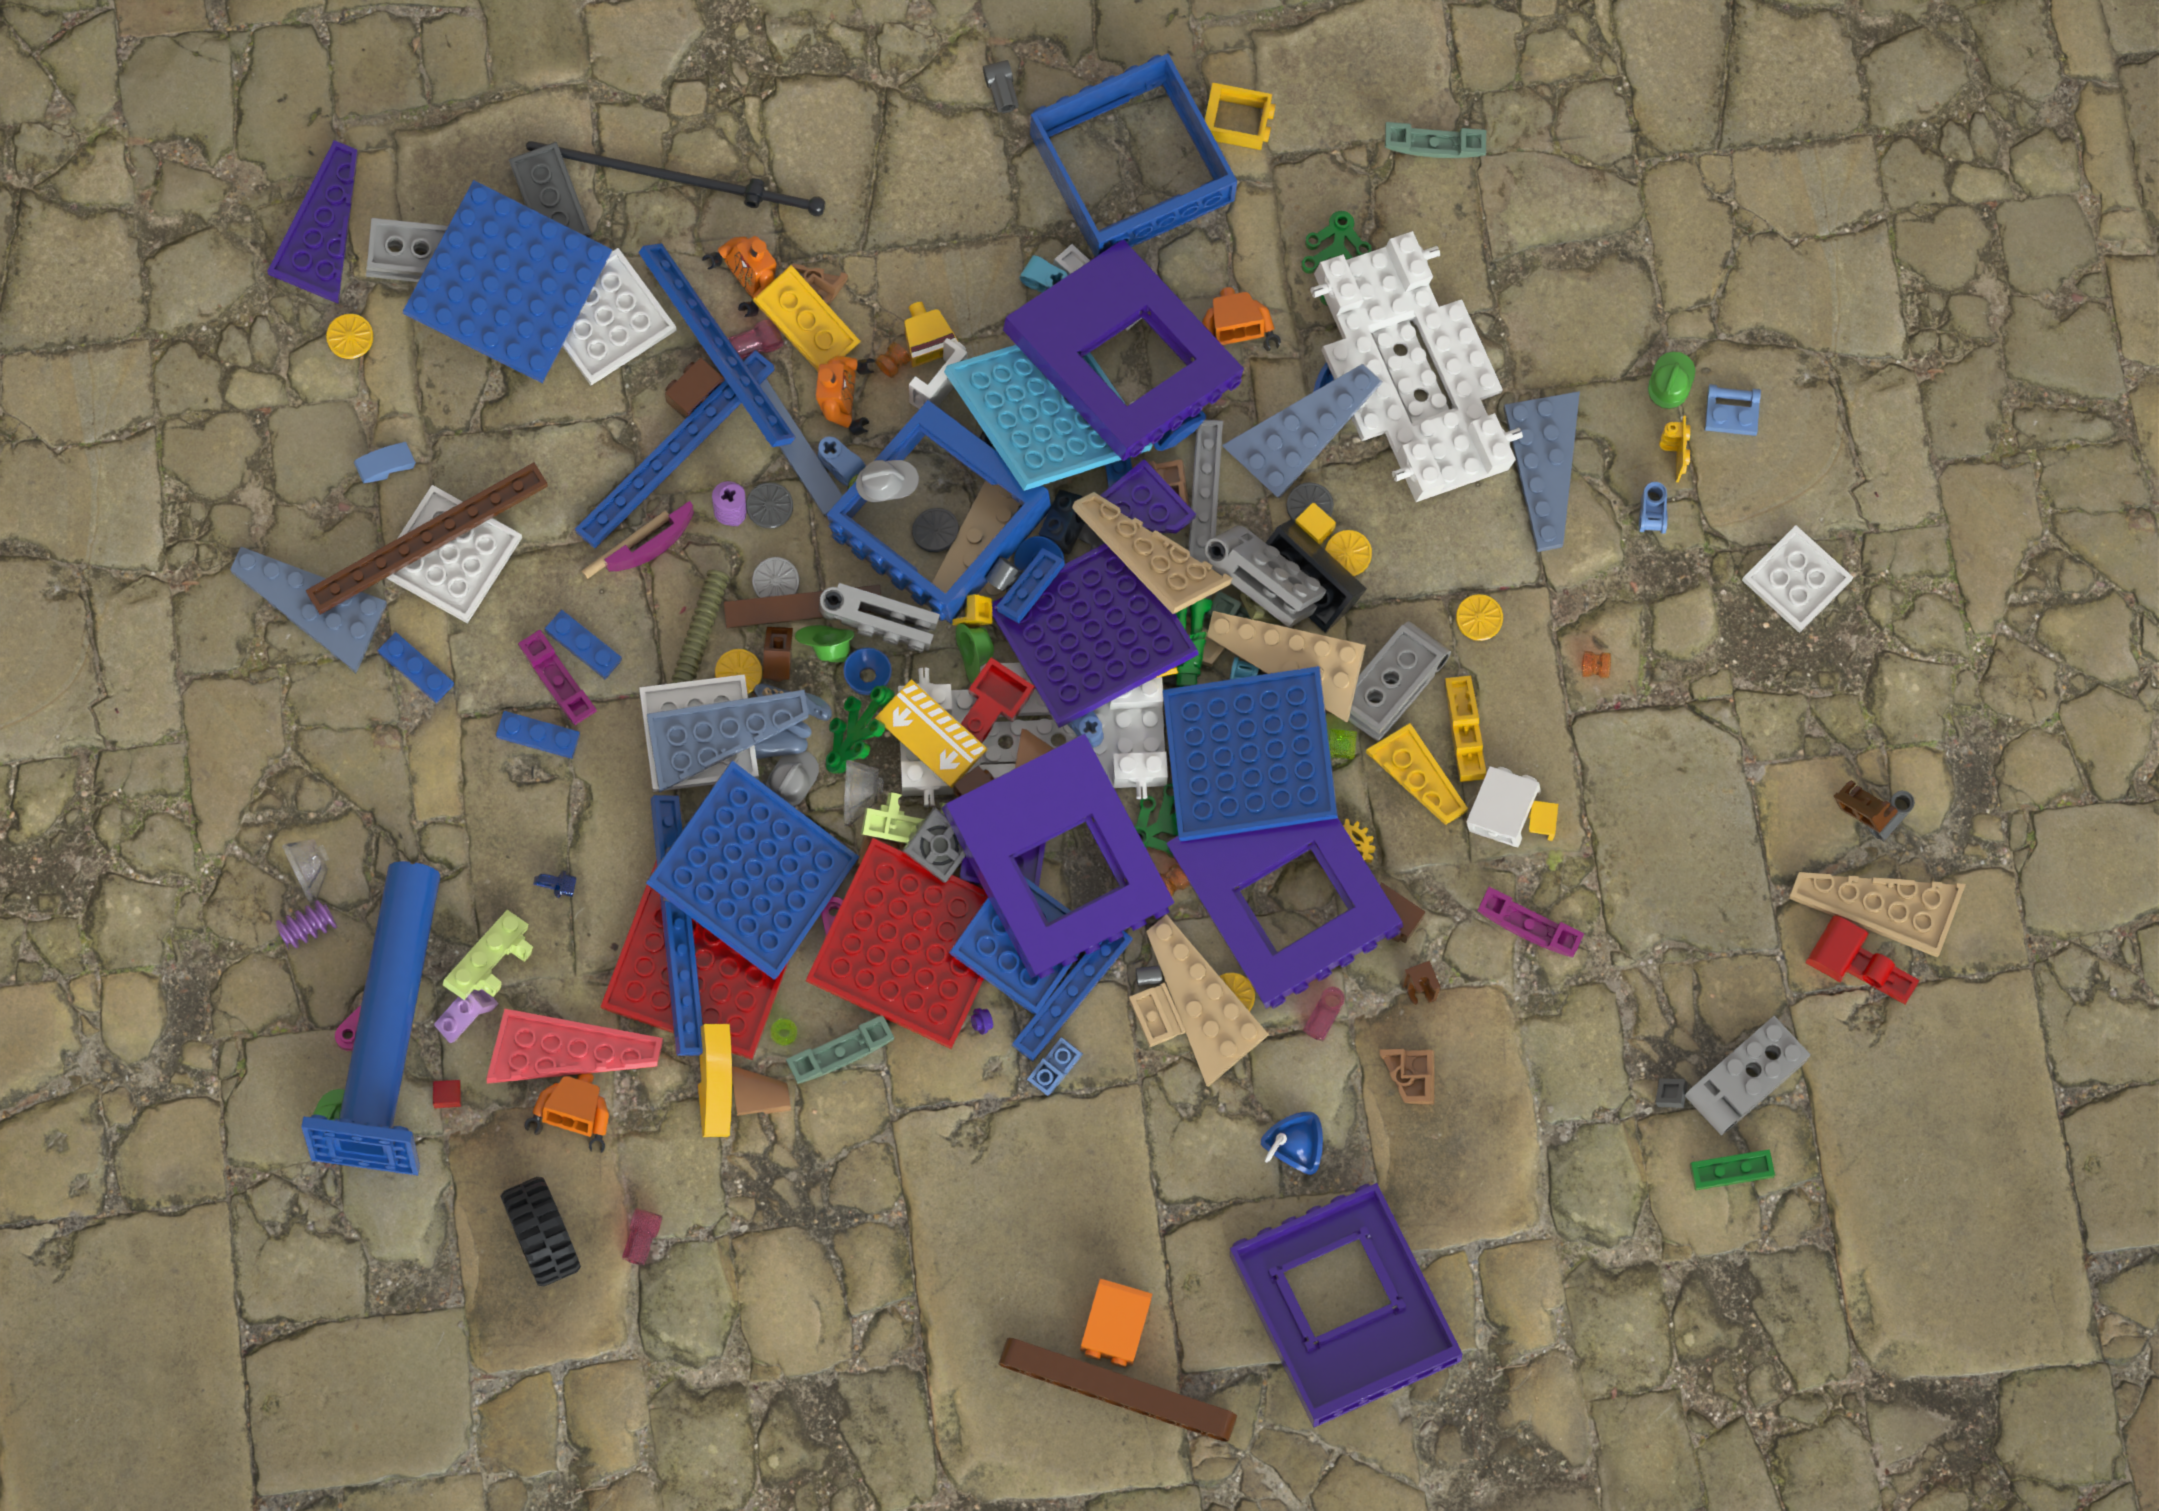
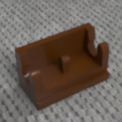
M1854 781L1847 782L1839 793L1833 796L1843 812L1880 833L1898 812L1896 807L1890 806L1891 803L1888 801H1881L1858 785L1852 789L1856 785Z
M1430 960L1405 969L1400 982L1402 988L1405 987L1410 1001L1415 1005L1418 1004V999L1415 997L1416 991L1419 993L1424 992L1425 998L1431 1003L1436 1001L1441 988Z

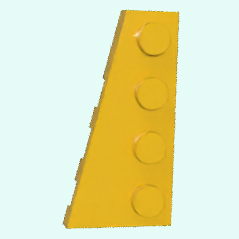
M1411 723L1366 749L1365 753L1445 825L1468 811V807Z

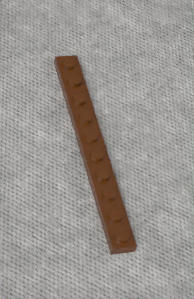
M535 462L310 587L305 590L306 594L319 615L545 489L548 487V483Z

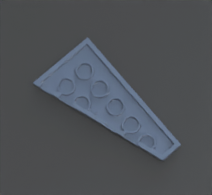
M1361 364L1222 446L1276 497L1280 498L1383 381L1365 364Z
M1580 391L1505 404L1503 408L1508 430L1520 428V432L1523 435L1521 439L1511 441L1537 552L1563 547Z
M240 547L230 569L231 573L254 592H257L266 599L270 605L282 612L291 622L317 643L319 642L334 657L340 659L356 674L387 606V602L360 592L319 615L305 590L326 578Z
M805 690L647 714L659 793L809 718Z

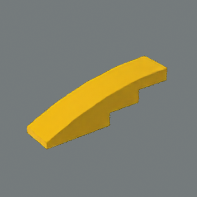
M1471 675L1445 678L1450 725L1460 782L1484 780L1487 772L1483 757L1479 714Z
M704 1024L701 1026L703 1053L699 1056L701 1083L698 1084L702 1137L730 1136L732 1105L730 1025Z

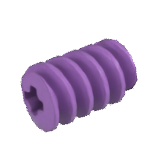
M730 481L718 484L712 493L715 518L724 525L739 526L743 523L747 513L744 488Z
M316 900L314 901L315 910L306 905L305 915L299 910L295 911L296 920L287 915L285 916L286 925L280 920L276 921V927L288 950V944H292L296 949L299 948L298 939L308 943L309 933L315 939L318 938L317 929H320L325 934L328 933L327 924H330L334 929L337 928L326 904L322 905Z

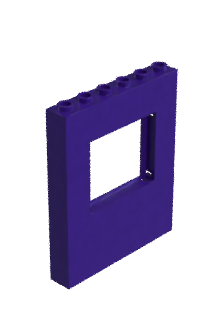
M1124 239L1005 318L1003 331L1122 461H1125L1130 456H1138L1149 443H1157L1168 430H1176L1187 417L1196 416L1206 404L1215 403L1228 389L1230 391L1234 390L1242 381L1241 377L1244 368ZM1140 318H1143L1186 364V367L1127 406L1082 357Z
M1085 734L946 803L941 808L1031 978L1038 975L1042 979L1055 972L1054 966L1062 963L1063 967H1066L1077 961L1076 955L1083 951L1089 955L1101 948L1099 943L1107 939L1112 943L1123 937L1122 931L1130 927L1135 931L1147 924L1145 919L1153 915L1158 919L1170 912L1168 907L1175 903ZM1086 822L1119 887L1048 923L1014 858Z
M1338 818L1180 841L1177 836L1166 843L1169 851L1251 983L1265 1009L1270 1006L1274 1009L1282 1005L1286 1001L1285 997L1293 992L1295 995L1302 993L1309 988L1308 984L1315 979L1321 981L1332 974L1331 970L1339 965L1341 967L1349 965L1355 960V955L1362 951L1366 954L1374 950L1378 946L1377 942L1384 938L1390 940L1400 934V929L1403 927L1400 917ZM1311 849L1348 910L1277 952L1240 891Z
M1377 1183L1371 1186L1364 1184L1358 1187L1355 1193L1348 1196L1339 1195L1324 1207L1320 1205L1314 1206L1306 1211V1215L1296 1218V1216L1287 1218L1281 1223V1226L1274 1229L1271 1227L1259 1231L1256 1237L1249 1240L1247 1238L1240 1239L1230 1248V1258L1313 1428L1462 1361L1463 1353ZM1359 1239L1391 1304L1315 1337L1284 1272Z

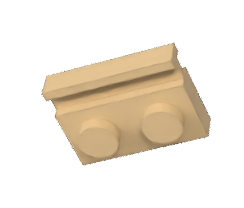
M1165 983L1129 997V1002L1149 1047L1186 1032Z

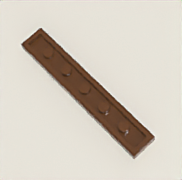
M880 585L854 587L881 596ZM823 591L724 602L726 628L824 618L819 611L820 597ZM859 608V611H861V612H864V613H874V612H871V611H868V610Z

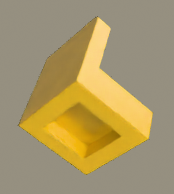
M1312 503L1295 520L1319 545L1334 532L1336 522L1315 503Z
M976 594L968 595L965 617L952 619V625L957 626L962 623L968 628L992 624V598Z
M1534 801L1528 816L1530 818L1529 832L1548 835L1547 840L1553 841L1556 831L1558 804Z

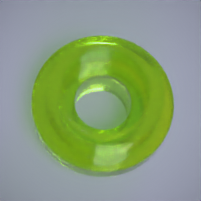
M779 1019L771 1027V1037L779 1045H789L797 1037V1027L789 1019ZM787 1029L789 1034L786 1037H782L779 1035V1031Z

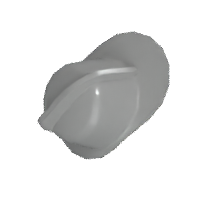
M875 460L859 473L856 479V488L859 495L864 500L870 502L900 499L909 496L915 491L918 486L919 475L916 468L906 461Z
M807 751L799 754L783 755L770 773L766 786L794 807L801 803L816 781L819 774V764L816 758Z

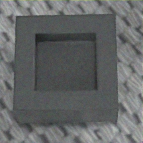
M1660 1078L1655 1100L1658 1107L1684 1108L1686 1098L1684 1095L1687 1093L1688 1087L1687 1081L1685 1079Z

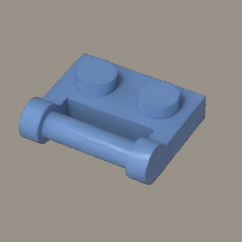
M1709 384L1705 431L1756 436L1758 432L1761 389L1747 391L1718 388L1717 385ZM1716 398L1751 401L1750 407L1716 404Z

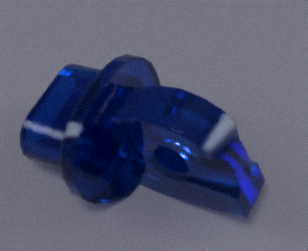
M564 870L561 871L558 877L540 874L534 877L533 885L554 889L556 898H560L561 895L573 897L576 877L566 875Z

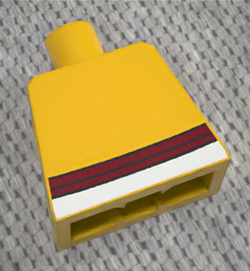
M923 302L911 304L908 308L912 318L904 321V331L913 368L942 358L943 342L946 338L952 342L958 340L938 309L926 312Z

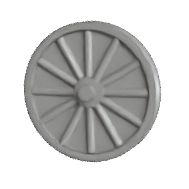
M771 557L765 559L754 570L752 577L754 591L759 598L796 594L799 588L797 569L790 561L784 558Z

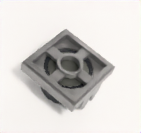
M933 808L925 820H922L916 826L917 830L910 834L908 839L910 841L902 851L942 882L946 883L966 854L946 816L936 808Z

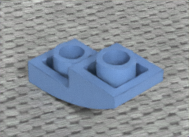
M402 442L370 452L356 459L354 464L363 484L385 480L388 478L389 473L413 469L415 460L407 443Z
M1061 1037L1027 1080L1049 1096L1074 1067L1083 1053Z

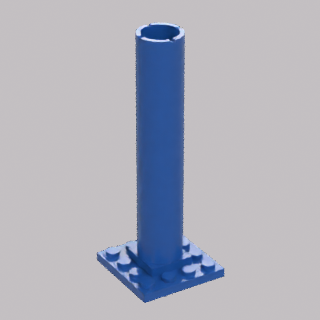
M407 861L393 862L388 866L339 1119H335V1121L327 1120V1117L322 1115L303 1116L301 1127L311 1161L419 1175L420 1162L413 1132L402 1126H393L440 882V873L430 866L416 862L415 864H410Z

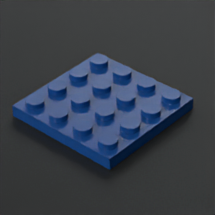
M1024 877L1048 923L1071 912L1063 904ZM988 897L949 951L952 956L1033 1015L1038 1014L1072 965L1071 963L1063 967L1062 963L1053 967L1054 973L1042 979L1038 975L1031 978Z

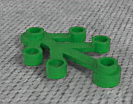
M1346 211L1333 213L1327 227L1318 233L1312 232L1306 236L1305 245L1310 250L1318 249L1322 241L1333 235L1334 241L1333 244L1315 256H1307L1303 259L1301 268L1305 273H1313L1320 262L1343 254L1346 260L1353 258L1344 246L1345 237L1356 249L1355 253L1357 256L1366 254L1359 251L1361 247H1365L1368 250L1367 253L1371 252V245L1368 242L1362 241L1353 230L1355 222L1350 213ZM1338 220H1345L1346 225H1340ZM1314 238L1318 243L1311 244L1309 239ZM1311 262L1314 266L1308 268L1305 266V263ZM1324 295L1319 296L1320 301L1328 306Z
M884 685L874 687L870 694L872 701L859 720L861 701L853 696L845 700L844 709L849 712L848 727L846 722L839 718H834L830 722L829 730L834 733L833 750L826 757L827 771L833 774H841L847 770L850 761L858 758L864 759L868 756L870 746L863 742V740L874 736L880 737L885 731V724L877 719H873L870 723L869 721L879 707L883 709L895 697L893 690ZM847 727V737L843 742V735Z
M1170 783L1163 789L1164 798L1157 822L1147 827L1149 815L1156 806L1155 799L1152 796H1148V798H1142L1140 801L1141 810L1137 824L1134 827L1139 836L1142 837L1145 848L1149 847L1166 852L1169 857L1174 858L1167 847V842L1153 837L1161 832L1178 836L1176 812L1170 815L1174 796H1169L1166 793L1167 789H1173V784ZM1151 801L1153 806L1145 808L1143 802Z

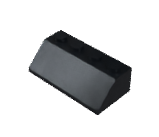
M1292 519L1279 525L1266 541L1267 545L1275 547L1280 552V555L1288 561L1297 564L1302 572L1309 577L1315 578L1319 581L1320 586L1327 590L1323 598L1314 603L1317 608L1308 617L1324 633L1328 632L1367 590L1364 585Z

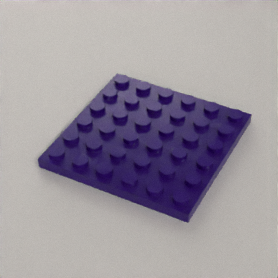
M1106 543L1066 563L1020 623L998 612L996 606L1003 597L992 602L993 619L1031 683L1035 686L1037 693L1058 728L1199 655L1197 648L1176 614H1172Z

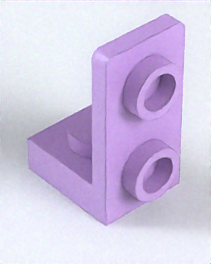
M474 989L465 1000L458 996L434 1025L449 1043H453L479 1014L493 1011L498 1002L484 990L477 991Z

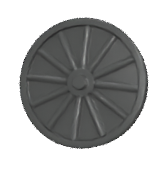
M1308 482L1300 484L1288 496L1287 512L1295 522L1312 503H1315L1331 517L1334 507L1331 494L1325 487L1317 483Z
M763 483L756 486L749 493L746 509L749 518L756 525L763 528H776L786 523L791 517L793 500L785 487L777 483Z
M932 508L922 512L916 518L912 527V534L916 544L928 552H941L948 549L955 541L959 532V524L956 517L950 511L943 508Z

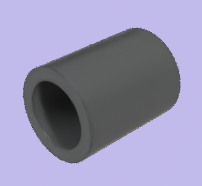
M1160 965L1135 968L1138 987L1162 984Z

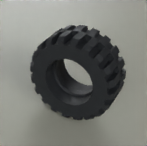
M534 1177L504 1190L500 1195L537 1285L547 1286L577 1273L581 1268L580 1262L543 1177Z

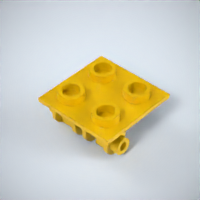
M1683 416L1681 422L1667 423L1659 441L1661 449L1676 451V482H1679L1682 474H1686V467L1690 463V449H1686L1687 440L1689 441L1690 425H1686V416Z

